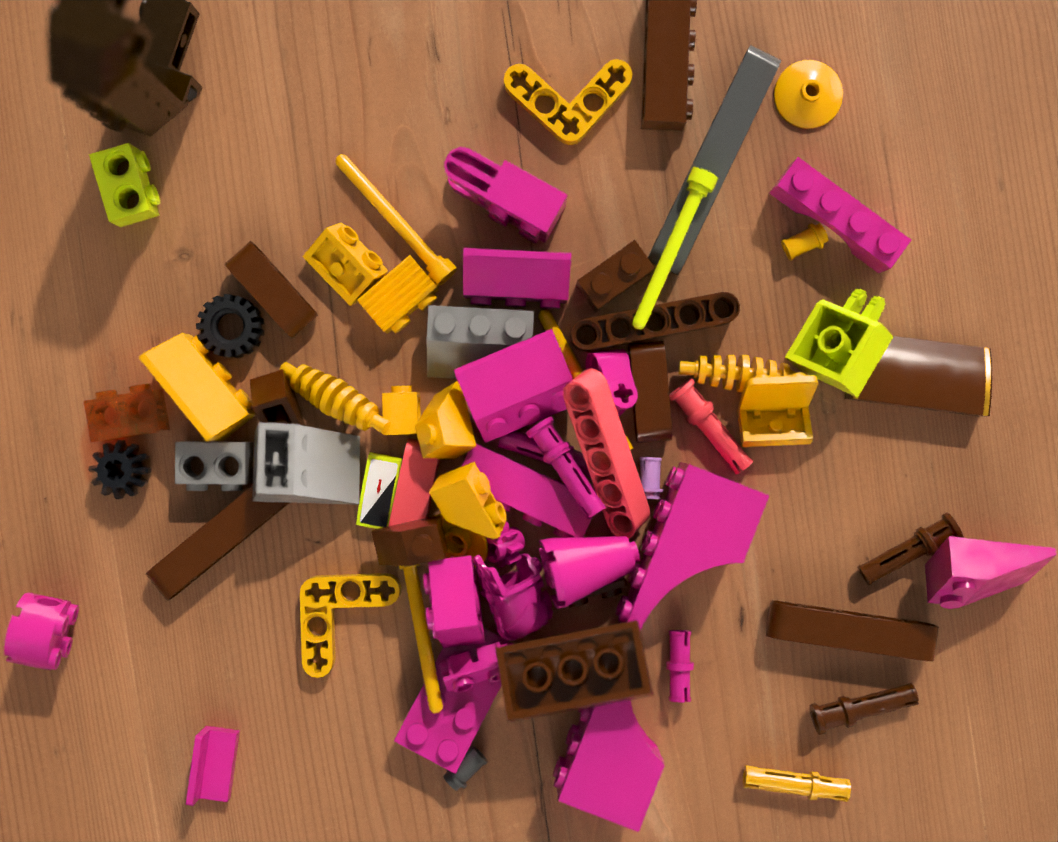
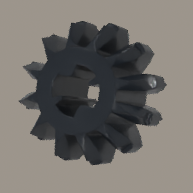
M117 440L115 446L111 443L103 444V453L95 452L92 455L94 460L98 462V465L89 466L88 468L90 472H97L98 477L92 480L91 484L94 486L103 484L101 494L106 496L113 492L115 499H123L125 494L129 496L137 495V486L145 487L148 484L147 480L142 477V474L151 473L152 469L151 467H143L142 463L149 456L146 453L137 455L139 445L131 444L127 446L125 440ZM119 463H122L121 470L125 472L121 476H118L120 470L116 467Z

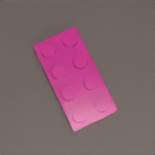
M485 628V643L442 648L435 661L443 703L442 711L435 714L429 710L425 684H423L394 739V742L456 774L502 685L501 681L489 682L485 680L475 683L472 689L464 692H455L454 690L447 692L439 663L445 662L446 657L469 651L472 663L479 661L476 652L477 648L500 642V645L505 643L507 645L513 644Z

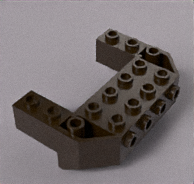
M58 0L57 4L51 7L48 14L49 82L62 90L61 97L76 103L75 106L88 112L90 117L101 121L104 127L123 133L124 129L127 128L151 137L186 108L190 101L201 94L203 87L191 75L180 72L200 15L191 2L186 0H143L139 8L140 20L138 21L123 15L128 0Z

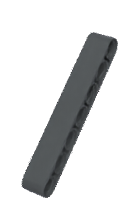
M752 45L749 46L648 255L651 263L658 264L689 194L687 179L692 168L698 167L716 175L718 181L713 192H708L707 197H702L670 272L676 275L680 273L778 70L781 59Z

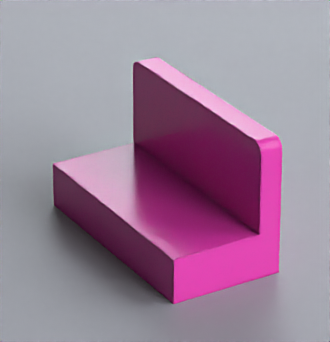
M205 726L195 736L186 805L194 806L200 798L222 802L229 801L231 798L240 730Z

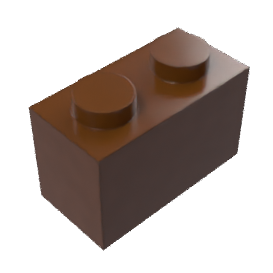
M633 240L578 279L576 286L596 313L651 274L655 267L636 240Z

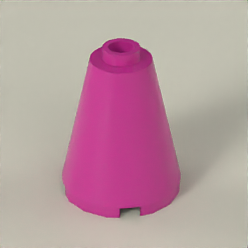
M626 536L546 538L539 540V544L542 546V548H539L540 558L547 586L550 585L551 588L556 590V594L551 595L556 609L565 608L635 571V563L640 562L636 543L634 541L629 542Z

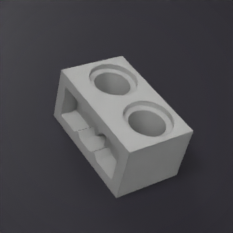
M175 442V484H186V490L205 491L208 490V484H221V491H242V485L253 483V442ZM196 456L204 463V470L200 475H196L191 469V462ZM229 457H234L239 463V470L234 476L230 475L225 469V463Z

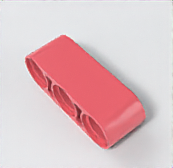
M408 438L389 526L428 518L432 501L429 491L436 481L440 459L422 458L419 441L416 439Z

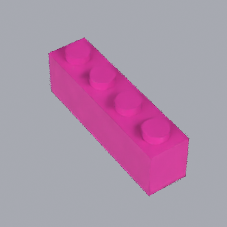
M476 443L477 447L468 451L462 466L475 462L479 471L487 476L493 496L497 502L503 505L506 512H510L511 507L523 512L522 519L531 524L541 527L542 523L545 522L555 527L553 533L561 538L584 536L592 518L586 519V516L565 484Z

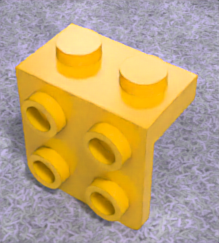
M794 373L786 377H771L762 374L748 379L737 408L741 446L760 447L811 444L813 432L809 405L818 386L817 376Z

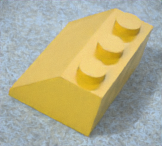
M180 333L139 356L138 358L206 441L226 440L256 415L251 408V398L241 388L238 391L229 381L232 378L230 372L220 362L215 364L207 354L210 350L204 347L205 343L199 340L198 335L193 337L189 334Z

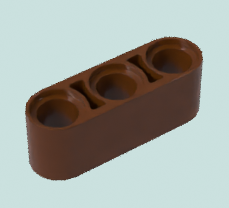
M252 241L248 242L225 263V266L291 338L318 316L312 306Z
M664 341L628 344L630 369L638 392L637 401L632 406L636 443L671 441L672 421Z

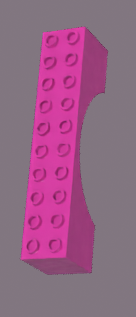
M679 462L678 468L673 466L665 483V486L670 487L665 500L659 499L654 510L653 518L657 522L653 532L647 531L641 544L640 550L644 551L640 565L635 563V571L629 575L628 583H631L629 594L627 597L622 595L615 612V615L618 616L617 624L638 620L641 630L645 620L658 602L685 579L712 567L744 563L770 495L690 464ZM631 700L578 710L580 712L578 725L572 724L566 737L565 744L568 745L565 758L559 756L553 771V777H555L553 786L557 788L558 801L639 832L665 766L660 751L638 723L632 710Z

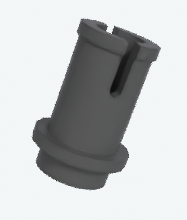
M472 746L466 753L456 774L446 769L447 772L443 777L455 791H458L460 788L465 789L467 787L466 782L483 765H486L488 761L475 746Z

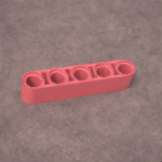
M587 369L564 387L563 399L596 494L606 506L602 511L607 525L615 536H626L629 539L649 519L650 507L608 382L600 371Z

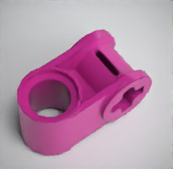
M624 349L589 353L586 357V370L596 369L605 376L618 415L621 416L626 409L631 408L636 403L638 398L627 352Z

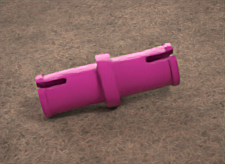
M669 630L670 661L666 662V669L670 670L669 701L691 702L690 671L694 670V662L690 661L691 631Z

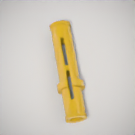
M745 765L743 770V788L797 794L807 796L809 800L815 801L818 798H827L848 802L850 798L851 783L849 779L820 776L818 772L813 771L809 774H801Z

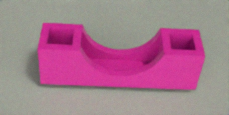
M799 157L788 166L769 192V194L795 213L809 216L833 230L847 243L851 254L877 273L891 269L911 242L910 238Z

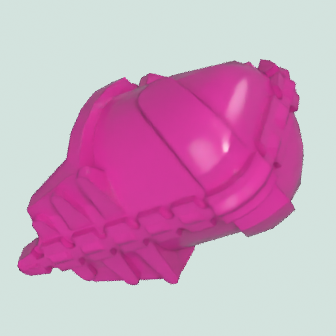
M521 554L522 559L516 562V570L499 576L494 567H487L481 556L477 555L473 557V561L479 576L477 582L482 588L480 594L487 598L498 633L503 639L513 641L523 638L548 623V620L553 615L552 603L546 590L542 592L540 589L544 586V582L540 576L542 564L538 558H531L529 554Z

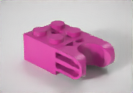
M466 147L453 149L444 161L445 172L453 191L486 209L490 213L488 217L496 223L505 227L508 223L520 229L518 234L528 241L536 244L539 239L546 243L566 207L567 194L506 160L500 166Z

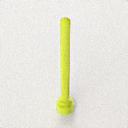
M693 167L688 176L687 183L689 185L687 190L689 194L632 321L634 328L638 330L643 329L648 322L702 197H707L708 192H713L718 177L707 170Z

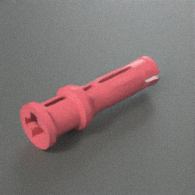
M690 378L669 395L670 401H675L687 415L686 421L693 426H698L737 475L741 470L744 471L753 463V460L713 413V403L703 398L694 387L695 381Z

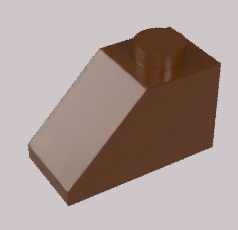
M283 369L250 379L252 408L260 423L305 426L295 392L290 388V382Z
M440 515L371 531L379 565L412 566L445 559L448 550Z

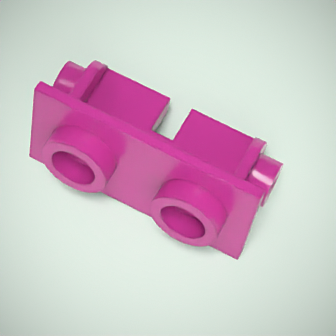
M500 642L477 648L476 652L479 661L472 663L469 651L446 657V661L439 664L447 692L452 690L464 692L472 689L475 683L485 680L489 682L501 681L496 648L507 646V643L500 645Z

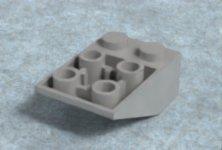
M258 422L254 436L253 502L359 505L360 436L296 424Z

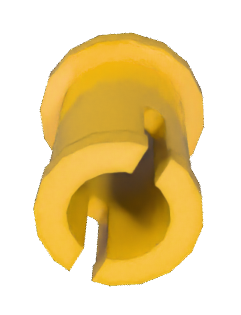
M811 223L808 224V229L788 239L781 240V245L787 258L791 261L816 247L818 249L824 248V244L829 239L821 223L816 225Z

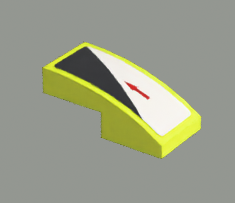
M369 452L356 525L375 529L389 526L403 458Z

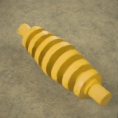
M743 354L739 356L737 366L735 355H726L724 365H722L721 355H713L711 363H707V355H702L695 362L679 361L678 366L679 375L693 376L696 378V383L703 385L706 377H709V385L718 387L720 378H722L723 389L731 391L734 380H736L737 392H743L746 381L757 375L765 374L771 377H786L794 373H804L808 376V373L792 371L787 363H781L779 370H777L776 361L769 359L764 369L763 359L760 357H754L750 367L749 355Z
M284 362L279 370L283 369L287 378L290 379V388L300 393V396L310 401L314 407L320 409L327 416H332L339 421L344 420L345 423L351 426L356 425L357 428L363 431L372 427L384 434L389 429L390 421L379 415V407L373 402H369L368 398L363 394H359L355 388L349 386L344 380L337 379L335 376L325 374L305 364L300 365L298 368L288 362Z

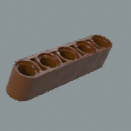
M719 292L657 304L654 306L652 313L659 315L662 319L660 331H651L646 326L641 330L634 328L632 321L637 309L586 318L578 321L573 326L570 333V341L576 350L590 352L718 327L733 321L738 316L740 303L733 294ZM717 300H722L728 304L729 315L727 318H720L715 314L714 303ZM682 307H689L695 311L696 320L694 324L687 325L680 320L679 312ZM622 320L628 325L629 333L627 337L617 338L612 334L611 324L613 321ZM590 327L595 333V341L590 345L581 344L576 337V332L579 328Z
M252 485L146 573V576L164 598L169 601L289 503L253 502Z
M771 600L766 636L791 642L921 661H934L939 626L914 620Z

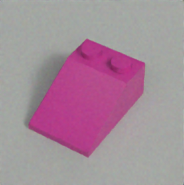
M949 536L925 564L927 602L940 604L941 607L946 609H956L1024 584L1056 556V548Z

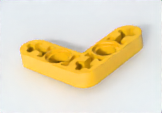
M615 59L609 61L570 104L531 68L524 64H515L507 69L504 75V86L508 95L563 144L573 145L581 141L626 92L631 84L632 70L628 63L623 60ZM619 70L622 71L623 83L616 81L607 93L604 87L610 80L611 74L609 72L617 73ZM514 75L518 78L525 75V84L532 91L535 85L539 87L532 93L529 101L525 100L528 97L527 90L520 85L516 89L512 87V77ZM587 95H599L603 100L602 108L598 111L586 109L583 100ZM548 96L552 98L555 107L550 113L544 114L537 111L535 102L539 97ZM561 108L565 110L561 116L563 120L569 124L573 121L577 122L576 131L578 133L576 135L572 132L565 135L563 133L564 125L560 120L556 119L555 124L550 122L556 118Z
M387 573L317 575L303 583L300 588L301 655L303 669L308 675L316 678L324 677L335 665L334 608L385 607L392 605L401 594L402 587L398 578ZM352 581L358 584L361 591L359 598L348 600L343 596L342 586L345 582ZM365 581H371L369 588H378L382 585L383 581H388V586L394 587L395 592H391L388 599L383 598L381 592H372L370 594L371 600H366L368 589ZM331 582H336L334 594L337 601L331 600L333 594H324L319 598V601L315 600L314 595L308 594V590L314 587V583H318L319 589H331L333 587ZM321 617L325 620L327 624L325 634L318 636L311 633L308 626L311 618ZM327 640L328 645L323 644L320 647L321 658L327 659L328 662L324 663L321 669H317V664L310 661L316 655L317 648L316 645L309 646V642L320 643Z

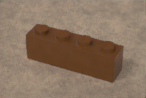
M646 0L641 129L682 131L686 120L692 119L693 99H687L688 86H693L694 64H689V51H694L696 31L690 30V17H695L697 0Z

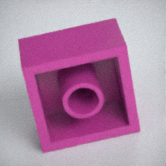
M471 555L428 562L429 573L423 574L425 594L429 595L432 607L426 608L428 629H432L433 638H438L443 648L485 643L480 589L477 582L478 574Z

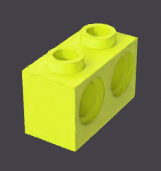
M126 143L89 154L110 223L123 227L160 216L157 205L161 203L155 185H150L147 172L151 171V167L144 151H140L131 143ZM128 160L129 168L127 172L123 175H118V166L123 161ZM138 193V204L134 208L128 209V198Z

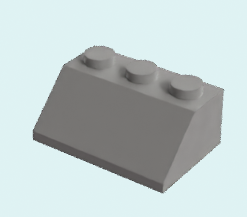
M428 305L426 340L427 377L457 379L454 369L533 337L534 311Z

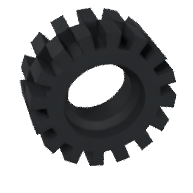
M224 294V297L216 296L212 298L213 302H206L203 305L206 309L204 312L199 311L197 316L201 318V321L196 323V329L200 330L199 340L205 343L204 347L207 350L213 351V354L218 356L241 358L244 354L252 353L254 351L253 348L260 345L261 341H259L261 335L264 336L265 332L262 329V324L265 323L264 319L259 315L261 313L260 310L252 302L231 294ZM229 313L237 314L243 321L241 335L233 340L223 338L218 329L221 318Z

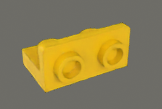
M343 223L325 228L302 256L349 306L358 302L357 299L366 293L376 280L388 273L381 258L375 252L368 250L360 242L357 233Z

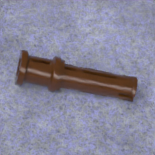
M949 513L941 515V520L925 529L923 527L917 528L916 532H914V537L887 550L863 565H859L858 570L868 585H871L873 582L925 554L933 556L949 536L964 538L957 522Z
M908 683L858 698L850 699L849 697L841 696L838 697L836 702L820 706L816 703L810 704V714L817 733L823 735L826 733V730L843 725L847 728L853 727L857 720L916 706L919 704V698L914 685Z

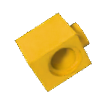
M391 386V393H382L383 418L390 421V427L383 435L417 434L415 424L421 417L420 393L412 392V386Z

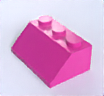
M463 248V296L465 299H471L472 305L490 306L492 300H505V306L526 307V302H540V308L560 309L561 303L568 302L572 253Z
M552 329L454 369L458 383L485 443L567 409L563 399V390L573 378Z

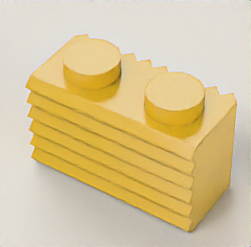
M409 255L357 301L386 334L392 330L396 334L411 322L408 316L417 308L424 311L428 308V305H432L437 300L435 293L439 289L412 256Z

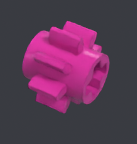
M508 522L505 523L499 538H486L488 543L487 559L490 562H498V566L503 567L522 559L519 551H522L525 547L524 536L518 528L509 527Z

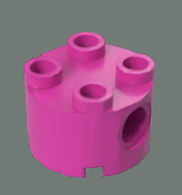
M29 592L24 593L16 605L18 608H23L20 615H12L9 622L4 645V656L8 657L5 660L10 663L45 670H56L61 657L67 658L70 653L73 638L67 637L69 626L74 625L77 620L79 605L72 604L71 601Z

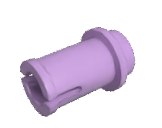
M640 457V480L646 498L660 499V492H663V489H660L662 458Z

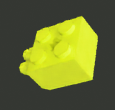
M862 289L853 290L843 307L826 300L817 302L785 358L801 372L817 376L818 380L858 398L893 339V335L884 325L877 322L885 308V298L880 296L871 298L861 315L859 313L867 301L866 291Z

